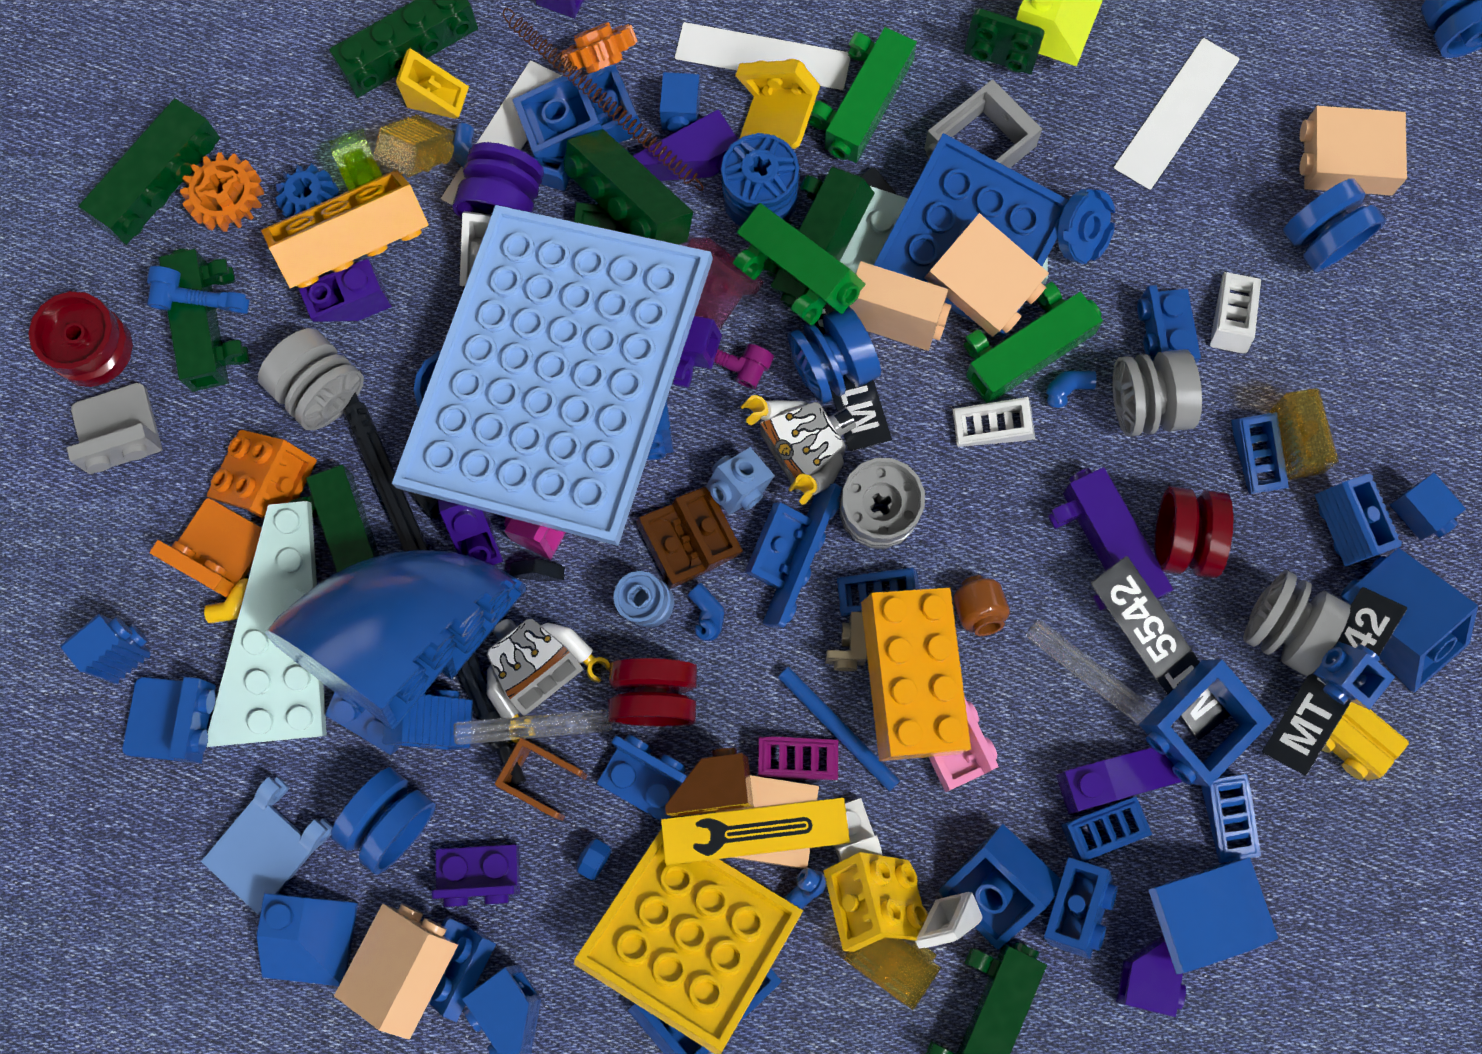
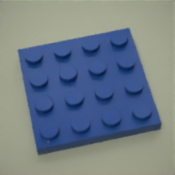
M943 133L873 265L929 283L924 277L980 213L1040 266H1043L1058 238L1059 220L1069 200ZM946 297L945 303L951 305L950 310L973 321ZM1002 329L997 333L1001 337L1007 335Z

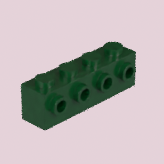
M414 0L329 48V51L340 73L356 97L359 98L399 74L408 49L411 48L427 59L478 30V26L468 0Z
M174 98L78 207L96 225L127 246L134 236H137L143 230L144 225L155 212L166 204L168 198L177 187L184 182L183 177L191 175V165H198L203 157L214 149L215 144L220 140V136L206 118Z
M604 129L567 140L564 171L630 234L678 245L688 241L694 211Z

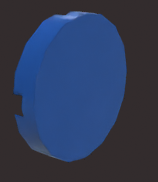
M1083 188L1073 194L1065 205L1059 220L1057 235L1059 248L1063 256L1075 263L1088 264L1089 260L1095 261L1109 246L1115 228V223L1110 222L1111 213H1115V206L1109 194L1100 189Z

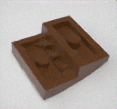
M706 487L677 497L673 504L638 517L636 522L670 589L717 568L743 552L719 504L712 498L710 491Z

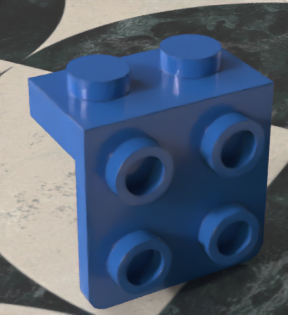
M184 677L183 681L139 678L134 687L122 748L123 753L131 757L202 764L203 754L208 743L210 716L215 705L216 685L200 678Z

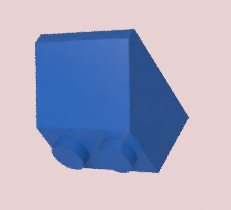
M1002 824L978 846L940 887L938 892L944 898L972 892L982 914V920L975 928L999 950L1047 908L1058 892L1061 879L1016 835Z

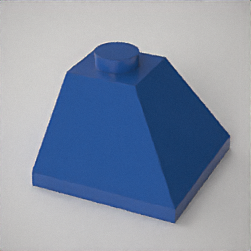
M264 893L257 930L262 978L339 986L348 970L358 903Z

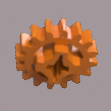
M606 22L575 35L574 40L576 44L562 51L561 60L567 57V61L563 64L564 67L568 62L572 61L571 67L566 70L568 72L574 66H577L576 70L586 67L588 73H593L623 60L621 52L628 50V47L634 46L638 40L632 25H621L612 29L610 23Z
M218 152L215 161H211L207 156H204V165L199 167L192 164L191 168L195 174L183 177V180L188 185L187 188L180 189V194L186 200L182 203L196 223H204L208 230L212 231L218 224L223 232H227L230 223H234L235 226L241 228L242 222L240 219L246 217L252 220L254 216L250 212L251 208H261L262 206L257 199V196L264 195V190L259 184L262 181L260 176L247 160L241 162L236 154H232L227 160L222 152Z

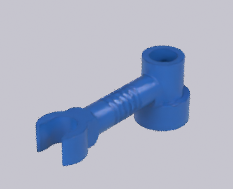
M161 266L149 267L147 283L150 285L147 306L151 308L171 310L172 302L214 307L240 314L248 313L250 299H246L245 294L235 292L216 293L180 288V272Z

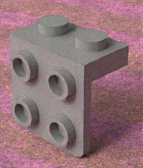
M134 383L76 402L71 407L79 444L66 447L69 460L88 474L102 472L111 467L139 460L148 455L163 451L148 392L141 383Z

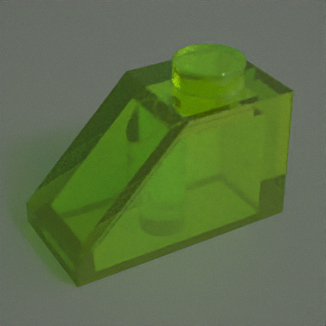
M363 128L329 141L331 153L349 191L383 176L378 160Z

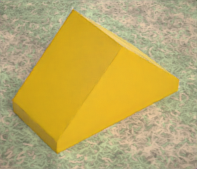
M411 48L406 51L396 79L397 86L407 108L453 119L459 118L469 86Z

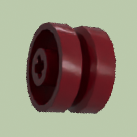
M69 291L53 296L39 307L31 320L28 333L31 349L39 360L53 369L62 378L77 386L95 387L113 380L122 373L130 361L133 348L130 330L114 312L110 311L100 299L86 292Z
M1169 486L1165 490L1157 515L1154 544L1155 558L1163 572L1182 574L1190 566L1192 573L1196 576L1217 578L1222 574L1227 564L1233 536V505L1228 493L1204 490L1196 498L1194 491L1190 488Z
M656 658L624 659L610 663V686L616 690L628 693L618 694L608 699L609 722L649 727L685 726L696 723V701L689 696L680 694L689 692L697 687L696 664L680 660Z

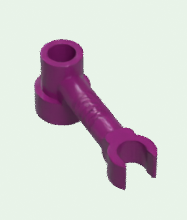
M748 344L740 358L718 349L714 363L738 373L735 379L736 382L744 387L755 390L763 372L769 370L774 355L760 346Z

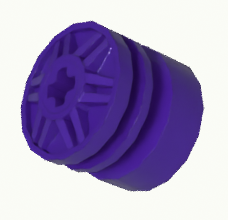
M492 142L474 144L469 149L468 162L463 169L465 179L459 183L452 205L454 213L461 220L464 211L492 215L495 205L533 213L534 203L532 201L538 197L539 185L544 177V168L529 154L508 145Z

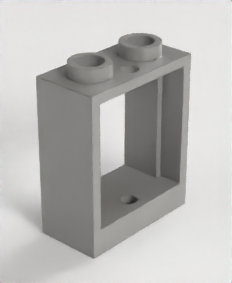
M992 79L928 130L924 149L928 158H930L943 133L953 137L980 114L984 113L1015 144L995 160L1011 168L1037 146L1042 128Z

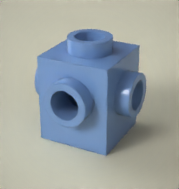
M749 447L732 458L726 455L717 461L711 469L713 475L705 487L710 491L712 498L731 515L742 507L745 510H749L763 498V492L775 475L752 448Z

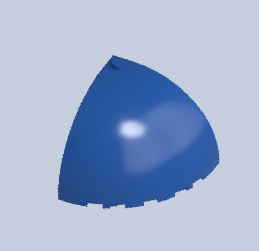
M431 550L400 551L356 563L325 579L280 614L266 630V634L277 648L361 713L366 709L391 730H394L441 672L451 680L493 631L495 626L526 591V585L506 571L467 555Z

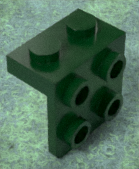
M978 8L974 10L964 53L971 55L979 61L993 62L1005 66L1010 71L1024 72L1031 75L1039 55L1045 31L1040 27Z

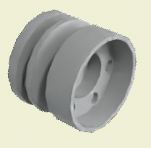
M312 328L296 331L283 339L263 361L258 373V383L279 404H285V410L305 430L313 431L323 428L338 419L344 413L353 394L356 392L357 396L359 395L364 382V376L354 365H351L344 355H337L336 348L317 329Z
M1188 349L1158 352L1154 357V361L1146 354L1137 355L1135 359L1131 356L1118 357L1113 370V401L1120 428L1125 436H1139L1142 432L1145 434H1155L1159 424H1161L1165 431L1169 432L1194 429L1199 424L1202 412L1201 381L1194 357Z
M874 458L861 463L849 474L842 490L839 516L843 527L855 542L868 548L887 549L898 545L913 532L925 508V490L919 476L907 464L893 458ZM874 500L879 504L885 502L888 504L885 511L886 515H883L881 511L875 513L872 511L875 503Z
M1284 570L1263 591L1255 603L1244 632L1243 640L1252 647L1259 645L1262 641L1261 650L1267 655L1273 653L1284 643L1281 662L1308 676L1320 666L1324 655L1333 649L1346 626L1351 605L1324 590L1308 602L1312 584L1302 580L1296 585L1297 576L1288 570Z

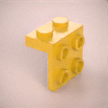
M786 59L785 61L769 62L759 60L752 63H740L735 76L754 97L739 139L747 135L763 133L775 135L787 142L792 149L799 147L820 84L800 60Z

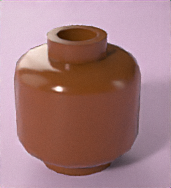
M981 575L965 579L953 597L963 629L975 632L977 636H988L1000 631L1010 615V609L1001 584L994 579L984 578Z

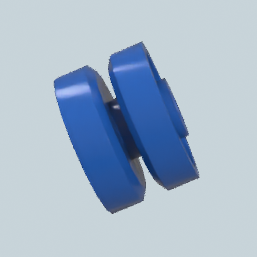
M1482 0L1424 1L1421 12L1428 28L1436 31L1434 40L1442 57H1461L1482 49Z
M1354 178L1347 179L1321 194L1299 211L1283 228V233L1294 247L1310 244L1306 248L1303 258L1314 273L1320 272L1342 260L1369 240L1386 223L1387 219L1376 205L1358 208L1363 203L1366 193Z
M391 767L377 773L353 796L335 821L331 830V838L346 851H354L360 848L359 862L373 874L378 875L393 865L410 848L430 821L436 807V803L419 790L407 793L408 780Z

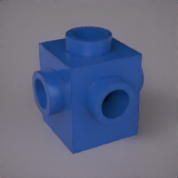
M1338 642L1333 649L1324 655L1322 663L1313 673L1326 684L1323 691L1335 701L1343 705L1350 701L1369 710L1395 678L1393 674L1378 662L1380 657L1362 644H1358L1355 648Z

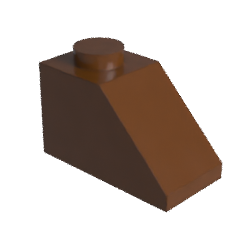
M722 748L713 750V757L701 758L665 805L666 814L672 817L754 807L748 757L743 753L737 754L736 748Z

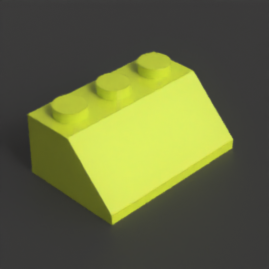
M1023 0L1016 20L1040 27L1045 31L1038 54L1077 67L1103 0Z

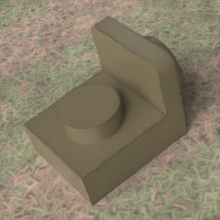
M851 612L849 623H842L841 644L842 646H849V651H826L825 664L834 665V670L857 671V665H864L866 662L867 651L862 612Z

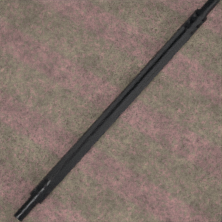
M355 392L347 404L344 414L404 551L429 550L404 491L397 489L392 484L395 476L393 466L365 403L360 402ZM474 652L459 670L458 675L469 700H473L472 707L492 753L497 752L504 768L513 752L511 745L514 742L509 738L508 727L505 721L501 719L487 696V680ZM516 762L511 772L510 784L512 787L526 781L521 766Z

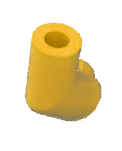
M248 578L239 580L232 588L225 602L205 606L204 615L208 623L238 619Z

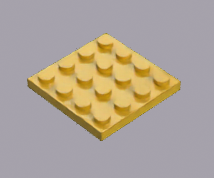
M661 829L576 956L574 965L712 1053L721 1054L803 910L720 859L666 865Z

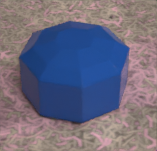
M598 839L590 841L579 856L577 872L590 880H596L612 852L611 846Z

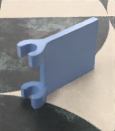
M268 777L263 781L250 804L201 861L258 915L261 914L264 893L278 894L309 856L331 836L333 828L325 818H322L320 821L314 819L302 834L281 815L273 805L286 794L290 787L279 777H276L274 780Z

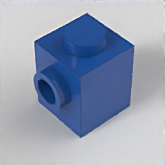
M663 72L660 101L662 130H669L675 133L699 120L701 97L699 74Z
M1435 473L1417 483L1390 504L1392 509L1420 541L1432 534L1441 538L1458 525L1454 518L1466 510L1463 504Z

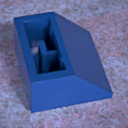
M519 965L505 967L462 999L468 1007L464 1010V1015L476 1032L483 1030L491 1042L487 1047L490 1054H532L541 998Z

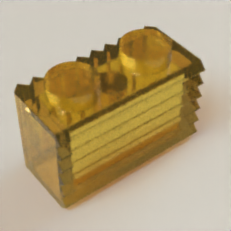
M415 114L411 118H404V120L401 119L396 123H389L388 126L385 125V127L382 126L380 128L373 159L375 163L380 161L382 166L386 164L388 169L393 168L394 172L399 170L400 174H406L407 178L423 171L429 172L432 167L441 163L447 164L450 161L454 152V145L452 144L454 132Z
M1318 388L1286 393L1269 410V413L1277 412L1286 471L1288 472L1287 478L1291 480L1320 475L1339 462Z
M885 937L855 952L847 951L842 958L911 1010L915 1009L941 967L933 962L937 955L929 948L918 949L916 942L913 946H910L904 940Z

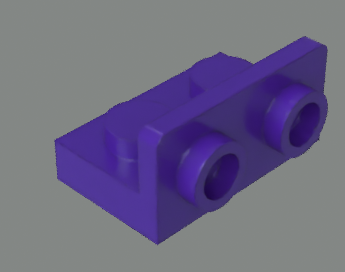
M519 845L436 849V890H432V899H443V907L468 906V898L484 897V905L509 903V895L520 894Z

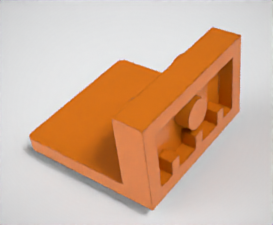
M240 430L230 442L228 453L220 469L211 480V487L207 497L215 501L247 509L264 519L268 505L288 503L299 498L307 482L306 478L310 476L317 459L286 440Z
M207 498L178 541H175L170 547L157 540L149 553L227 598L232 588L239 580L244 579L251 569L262 528L214 500Z

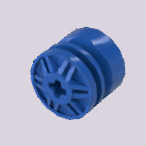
M756 133L744 136L731 144L723 156L721 167L722 198L725 211L735 224L742 226L759 203L766 206L786 222L789 221L795 212L798 200L800 167L796 153L787 142L775 135Z
M850 306L842 315L834 310L823 316L824 335L815 325L811 326L808 323L804 325L806 337L799 329L787 333L794 366L804 385L812 392L820 404H825L832 400L830 388L837 396L845 394L846 388L843 375H846L855 387H860L881 376L880 362L873 343L861 320Z

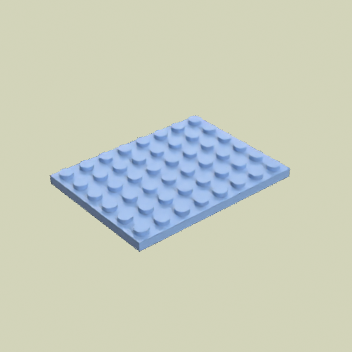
M495 205L392 484L397 489L619 546L713 260L711 252Z

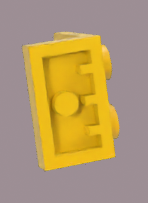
M859 852L823 870L843 951L855 952L885 937L916 941L928 914L922 905L917 887V875L909 860Z

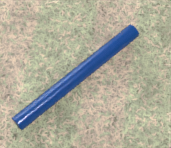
M787 667L778 676L780 681L889 792L900 782L894 773L882 761H879V758L790 667Z

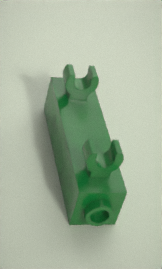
M884 27L876 43L860 32L854 33L849 42L851 48L848 56L857 61H865L837 112L827 104L816 100L811 112L812 117L809 121V124L813 127L826 130L825 149L829 150L834 157L840 160L848 159L857 164L914 61L917 41Z
M761 203L757 205L737 231L750 246L747 250L737 255L733 264L752 280H755L761 274L764 262L768 258L809 289L805 295L800 296L794 302L791 310L811 326L820 318L826 303L842 315L848 306L857 300L860 291L866 285L850 268Z
M1051 281L1045 285L1046 289L1036 299L1040 307L1048 313L996 347H990L987 338L979 329L966 336L967 342L963 346L969 355L976 359L970 363L966 377L986 403H992L1095 335L1103 322L1100 309L1091 299L1087 300L1081 291L1064 301L1059 289Z

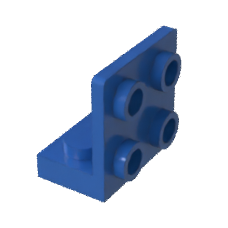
M627 734L625 740L615 735L611 743L616 747V751L598 780L597 785L659 821L671 818V816L666 814L665 805L687 778L684 775L686 772L684 765L665 754L662 755L660 760L650 755L652 750L648 748L649 745L630 734Z

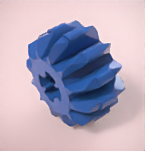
M312 163L306 171L296 164V173L291 175L283 172V178L286 182L275 184L276 191L279 194L275 197L276 204L283 211L282 214L286 219L340 195L339 188L336 183L332 182L331 175L325 170L319 171Z

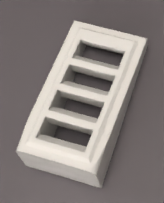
M1228 272L1223 273L1211 334V347L1238 353L1248 352L1255 338L1261 279ZM1230 290L1249 293V296L1230 293ZM1228 304L1237 305V306H1242V307H1247V309H1246V308H1241V307H1236V306H1231V305H1228ZM1226 318H1230V319H1234V320H1239V321H1244V323H1242V322H1237V321H1232V320H1227Z
M1028 397L953 409L958 447L1035 439L1032 410ZM1012 413H1020L1021 428H1014ZM998 414H1004L1006 430L999 431ZM988 415L990 432L983 433L981 416ZM966 417H973L975 435L968 436Z
M965 892L935 900L915 941L918 949L954 942L981 922L982 914L973 893Z

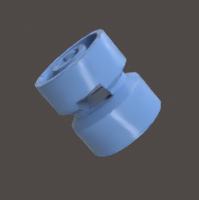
M630 572L622 577L615 587L613 597L616 609L624 618L639 626L647 628L660 626L668 620L673 612L674 597L672 591L667 584L649 572Z

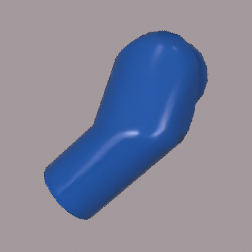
M459 123L456 126L451 152L453 159L464 168L468 162L469 149L473 146L471 143L474 128L469 124Z
M1064 371L1059 373L1046 388L1048 405L1062 408L1067 405V395L1071 394L1073 390L1095 389L1097 381L1096 372Z
M700 583L688 594V597L700 609L698 625H695V634L703 641H712L722 632L725 611L704 584Z
M811 868L803 869L797 876L798 885L784 899L803 909L811 900L823 893L826 887L824 874Z

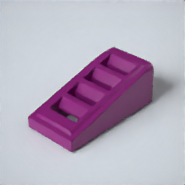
M759 737L758 777L777 780L838 781V740ZM771 748H779V769H771ZM787 748H795V770H787ZM803 748H811V771L803 770ZM819 749H827V771H819Z

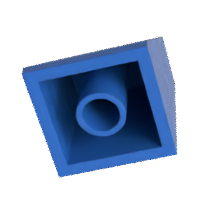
M1399 547L1388 557H1379L1372 564L1369 573L1360 581L1353 580L1341 593L1340 597L1342 600L1351 605L1360 589L1365 587L1407 607V611L1379 657L1413 693L1470 644L1479 605Z

